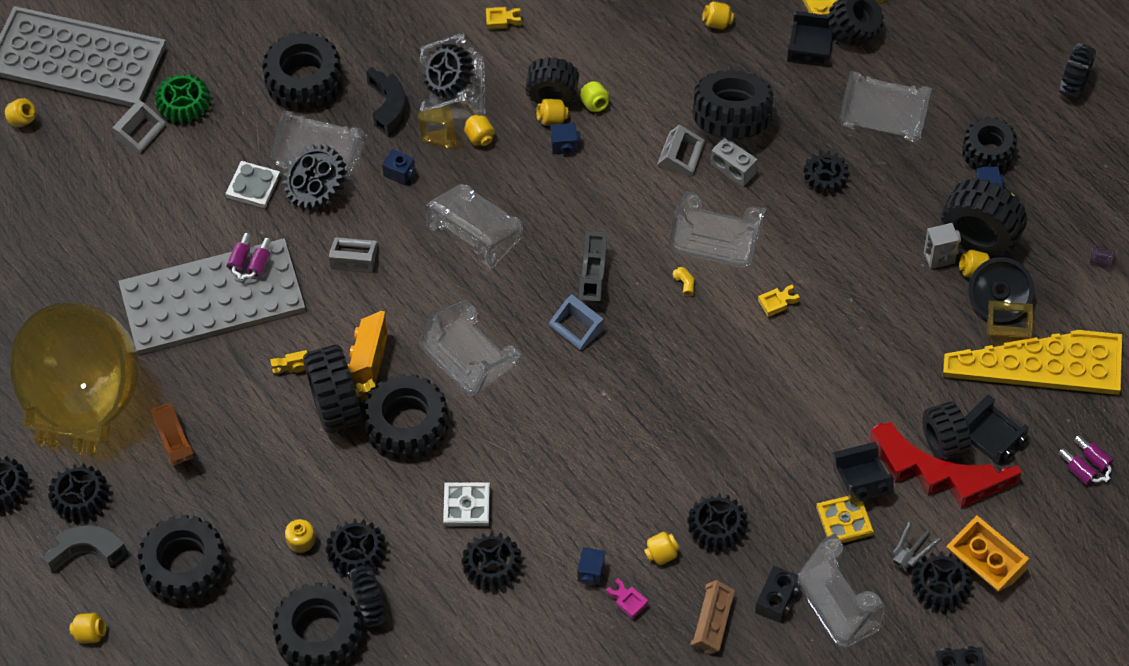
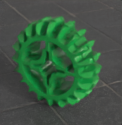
M184 72L182 76H178L175 73L174 78L167 76V82L161 81V86L157 87L155 105L159 114L164 116L166 121L171 119L173 124L179 121L181 125L184 121L191 123V119L198 120L199 115L204 116L205 110H209V103L211 101L210 90L205 81H201L199 76L194 78L192 73L189 76H186ZM195 94L198 95L196 100L194 99ZM171 97V98H172V99H171L172 101H171L170 103H168L167 101H168V99Z

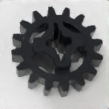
M819 151V156L812 154L811 160H806L803 170L804 180H808L809 187L814 185V191L820 188L822 193H825L826 190L833 193L834 188L841 190V185H846L849 178V165L844 164V157L838 159V153L831 155V152L827 151V154L824 155L822 151Z

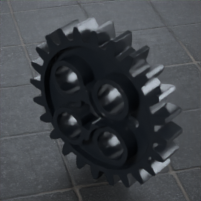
M319 144L317 148L311 145L310 150L304 147L303 154L297 152L298 158L290 159L293 163L292 166L286 165L289 172L283 173L287 178L282 181L287 186L283 190L287 193L286 197L301 209L306 208L311 211L313 207L319 210L320 204L326 207V201L333 203L332 197L340 196L337 190L344 189L340 184L347 181L343 175L347 174L348 171L344 169L346 163L342 161L343 157L328 145L324 147Z

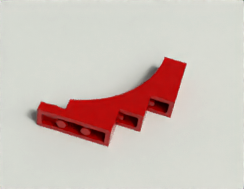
M891 421L885 424H877L871 429L869 441L871 443L876 442L878 445L879 457L889 474H892L894 482L915 474L927 495L948 487L960 508L1020 482L1022 471L1018 465L1012 468H1003L997 473L992 464H955L935 458L913 446L897 431Z

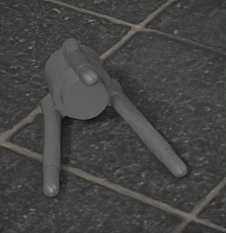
M908 522L897 547L893 551L895 556L892 561L900 569L907 571L910 566L913 567L918 560L933 549L942 538L938 537L915 556L914 552L930 534V531L927 530L911 549L907 547L902 549L912 525L911 522Z

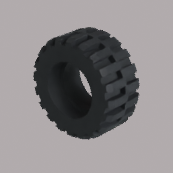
M293 32L288 34L289 36L287 37L282 36L278 39L277 43L274 42L269 47L270 50L266 51L262 61L264 81L269 96L276 103H281L282 107L287 109L292 107L296 111H300V109L309 111L313 107L317 109L322 107L324 102L326 104L330 102L332 96L335 97L339 92L343 77L340 55L332 42H328V39L324 36L318 37V34L312 32L311 34L306 32L295 34ZM302 64H309L319 68L315 74L306 78H294L286 74L291 68Z
M720 70L716 73L708 74L696 84L693 118L702 130L704 129L708 134H714L715 137H726V139L731 140L732 138H738V140L744 139V137L751 138L756 134H761L770 125L774 94L770 85L763 78L756 77L753 73L748 74L741 70L739 72Z
M968 179L958 183L950 193L940 215L942 225L952 223L954 229L959 231L961 237L959 244L966 251L968 249L984 252L989 257H999L1010 253L1016 247L1027 225V213L1023 203H1020V199L1016 195L1013 196L1009 189H1004L1000 184H993L990 180L985 179L982 181L979 179H972L970 181Z
M334 344L307 352L303 356L304 367L324 431L331 434L359 425L362 422L361 410L352 376L341 347Z
M399 374L397 378L391 376L386 378V382H379L376 385V390L372 389L364 402L363 418L366 435L369 437L370 444L373 447H377V451L380 454L384 455L387 453V457L393 460L397 457L400 458V461H407V458H413L414 461L420 459L421 455L426 457L432 454L431 450H437L441 446V441L445 440L447 436L446 430L449 428L448 408L443 392H440V388L435 383L431 384L429 379L425 377L419 379V375L411 374V377L406 376V374ZM401 407H415L426 414L425 419L421 423L411 428H397L386 421L391 412Z
M181 515V518H175V516L168 517L169 520L166 522L161 520L156 523L157 527L155 529L150 528L146 532L147 538H142L140 542L141 548L138 550V565L145 586L148 587L149 592L153 596L158 595L160 601L165 603L170 600L171 605L178 606L179 603H184V606L191 605L192 601L197 600V603L204 601V596L208 595L210 597L215 593V587L220 588L223 583L222 577H226L227 574L226 566L228 565V559L220 533L216 528H213L211 523L208 521L202 523L201 518L193 516V519H191L188 515ZM180 548H194L204 554L201 562L188 572L173 573L162 567L166 557Z
M315 582V586L301 585L302 589L297 591L295 588L290 591V597L284 596L280 601L281 607H276L272 626L280 656L284 657V661L289 666L293 664L294 666H340L343 663L347 665L351 661V655L356 656L359 651L358 645L362 643L363 628L359 608L356 606L352 596H347L345 590L342 588L336 590L333 584L328 583L327 586H322V582ZM326 615L339 622V628L336 633L325 641L308 642L296 634L301 623L312 616Z

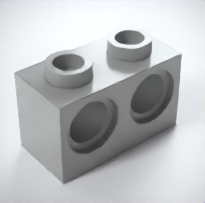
M725 137L712 149L711 165L744 187L756 175L758 159Z
M952 223L927 229L924 255L930 269L955 263L956 255L959 253L958 244L961 242L959 231L954 229Z

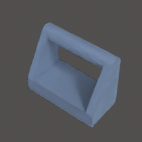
M571 294L548 325L581 351L604 330V319ZM569 313L589 329L582 340L559 323Z

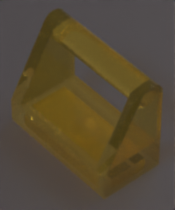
M450 106L418 112L420 141L446 148L456 146L454 121ZM426 122L443 125V129L427 132Z
M989 300L986 335L1026 339L1032 337L1033 304ZM993 309L1027 312L1026 328L993 325Z

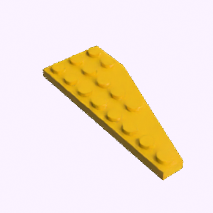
M1075 330L1071 331L1070 334L1060 335L1058 333L1042 339L1035 337L1007 342L1003 346H985L984 349L975 351L968 349L946 353L944 355L943 377L1119 395L1121 389L1122 334Z

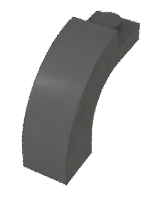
M586 230L579 300L601 301L606 264L607 232Z
M78 526L58 534L55 537L57 546L50 548L45 556H43L46 568L53 573L70 558L78 554H94L111 568L128 553L125 544L111 531L97 526Z

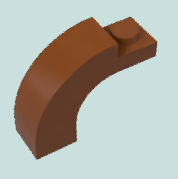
M171 402L151 409L150 413L172 466L193 459V451L184 436Z

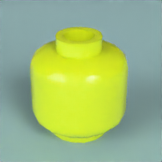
M595 81L585 84L579 93L580 101L591 112L605 109L610 98L608 91L599 82Z

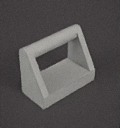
M137 100L113 126L115 140L137 153H141L166 126V122L145 103ZM145 118L156 124L139 143L129 136Z
M679 124L669 132L657 165L669 171L692 176L705 140ZM681 141L695 145L688 165L675 158Z
M335 237L329 253L330 268L373 272L377 241ZM339 246L370 249L368 253L338 251Z

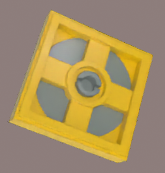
M845 496L817 503L816 508L830 546L873 536L874 531L863 501L851 504L848 497Z

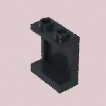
M805 11L794 12L787 62L828 67L833 28L829 26L830 19L827 14H814Z
M988 394L965 416L971 435V444L999 465L1003 460L1007 461L1013 455L1014 449L1018 445L1021 447L1026 443L1029 438L1027 435L1029 427L1025 424L1021 428L995 408V399Z
M876 442L833 452L834 470L851 504L894 493L892 474H887L879 458V448Z

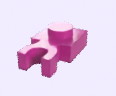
M617 579L615 580V586L619 590L613 591L608 587L606 594L611 598L618 599L616 606L633 620L648 605V600L632 586L626 590L623 582Z

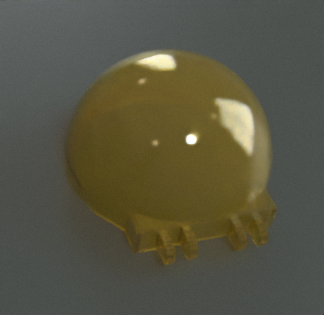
M61 302L43 307L32 314L20 327L13 342L10 356V376L14 392L24 410L23 427L35 430V444L42 446L47 432V447L54 449L58 442V434L74 438L73 450L77 454L83 452L86 440L85 453L88 456L95 454L97 442L101 443L109 440L110 423L129 404L135 392L139 375L138 356L135 345L127 330L115 317L103 309L86 303Z

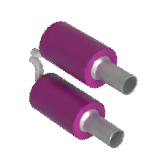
M245 233L241 243L235 244L226 266L238 276V280L243 281L244 278H260L270 257L268 248L271 240L269 238L264 239L261 248L255 249L247 268L248 274L242 277L239 272L242 271L250 252L248 243L251 235Z
M1080 435L1074 439L1084 450L1082 455L1101 472H1105L1108 469L1105 475L1106 478L1100 477L1096 479L1098 472L1079 455L1073 457L1064 448L1059 452V455L1068 462L1067 468L1086 485L1092 482H1100L1102 480L1107 482L1110 480V466L1114 460L1094 442L1088 444Z

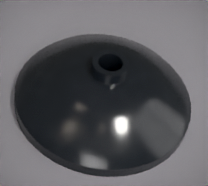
M1005 257L993 258L978 266L972 274L968 288L969 298L974 309L984 318L994 322H1008L1023 315L1030 307L1034 296V283L1028 270L1018 261ZM998 286L1003 287V294L996 292Z

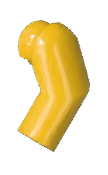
M678 267V269L673 271V277L677 281L682 280L684 283V296H693L694 277L686 268Z

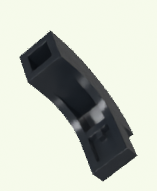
M371 67L366 71L367 84L386 98L384 104L372 114L374 127L389 137L400 127L405 117L404 89L399 79L393 73L386 78L383 72Z

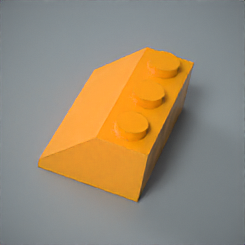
M380 311L361 319L360 326L355 329L354 340L356 342L355 346L351 345L349 353L351 362L348 364L355 387L357 383L365 384L369 379H372L376 386L388 337L385 311Z
M976 516L946 546L950 552L998 592L1014 584L1028 569L1029 558L979 516Z

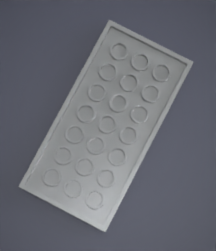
M14 6L0 34V77L132 107L137 100L142 101L166 47V40Z
M285 238L271 242L268 248L270 257L260 278L251 277L244 278L243 281L238 280V276L226 266L232 253L229 252L118 281L137 355L306 312ZM262 244L249 247L250 252L242 271L239 272L241 277L248 274L247 268L256 248H261Z

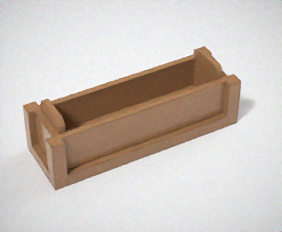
M718 580L705 586L707 590L694 640L690 644L693 647L697 646L703 649L707 655L720 650L735 591Z

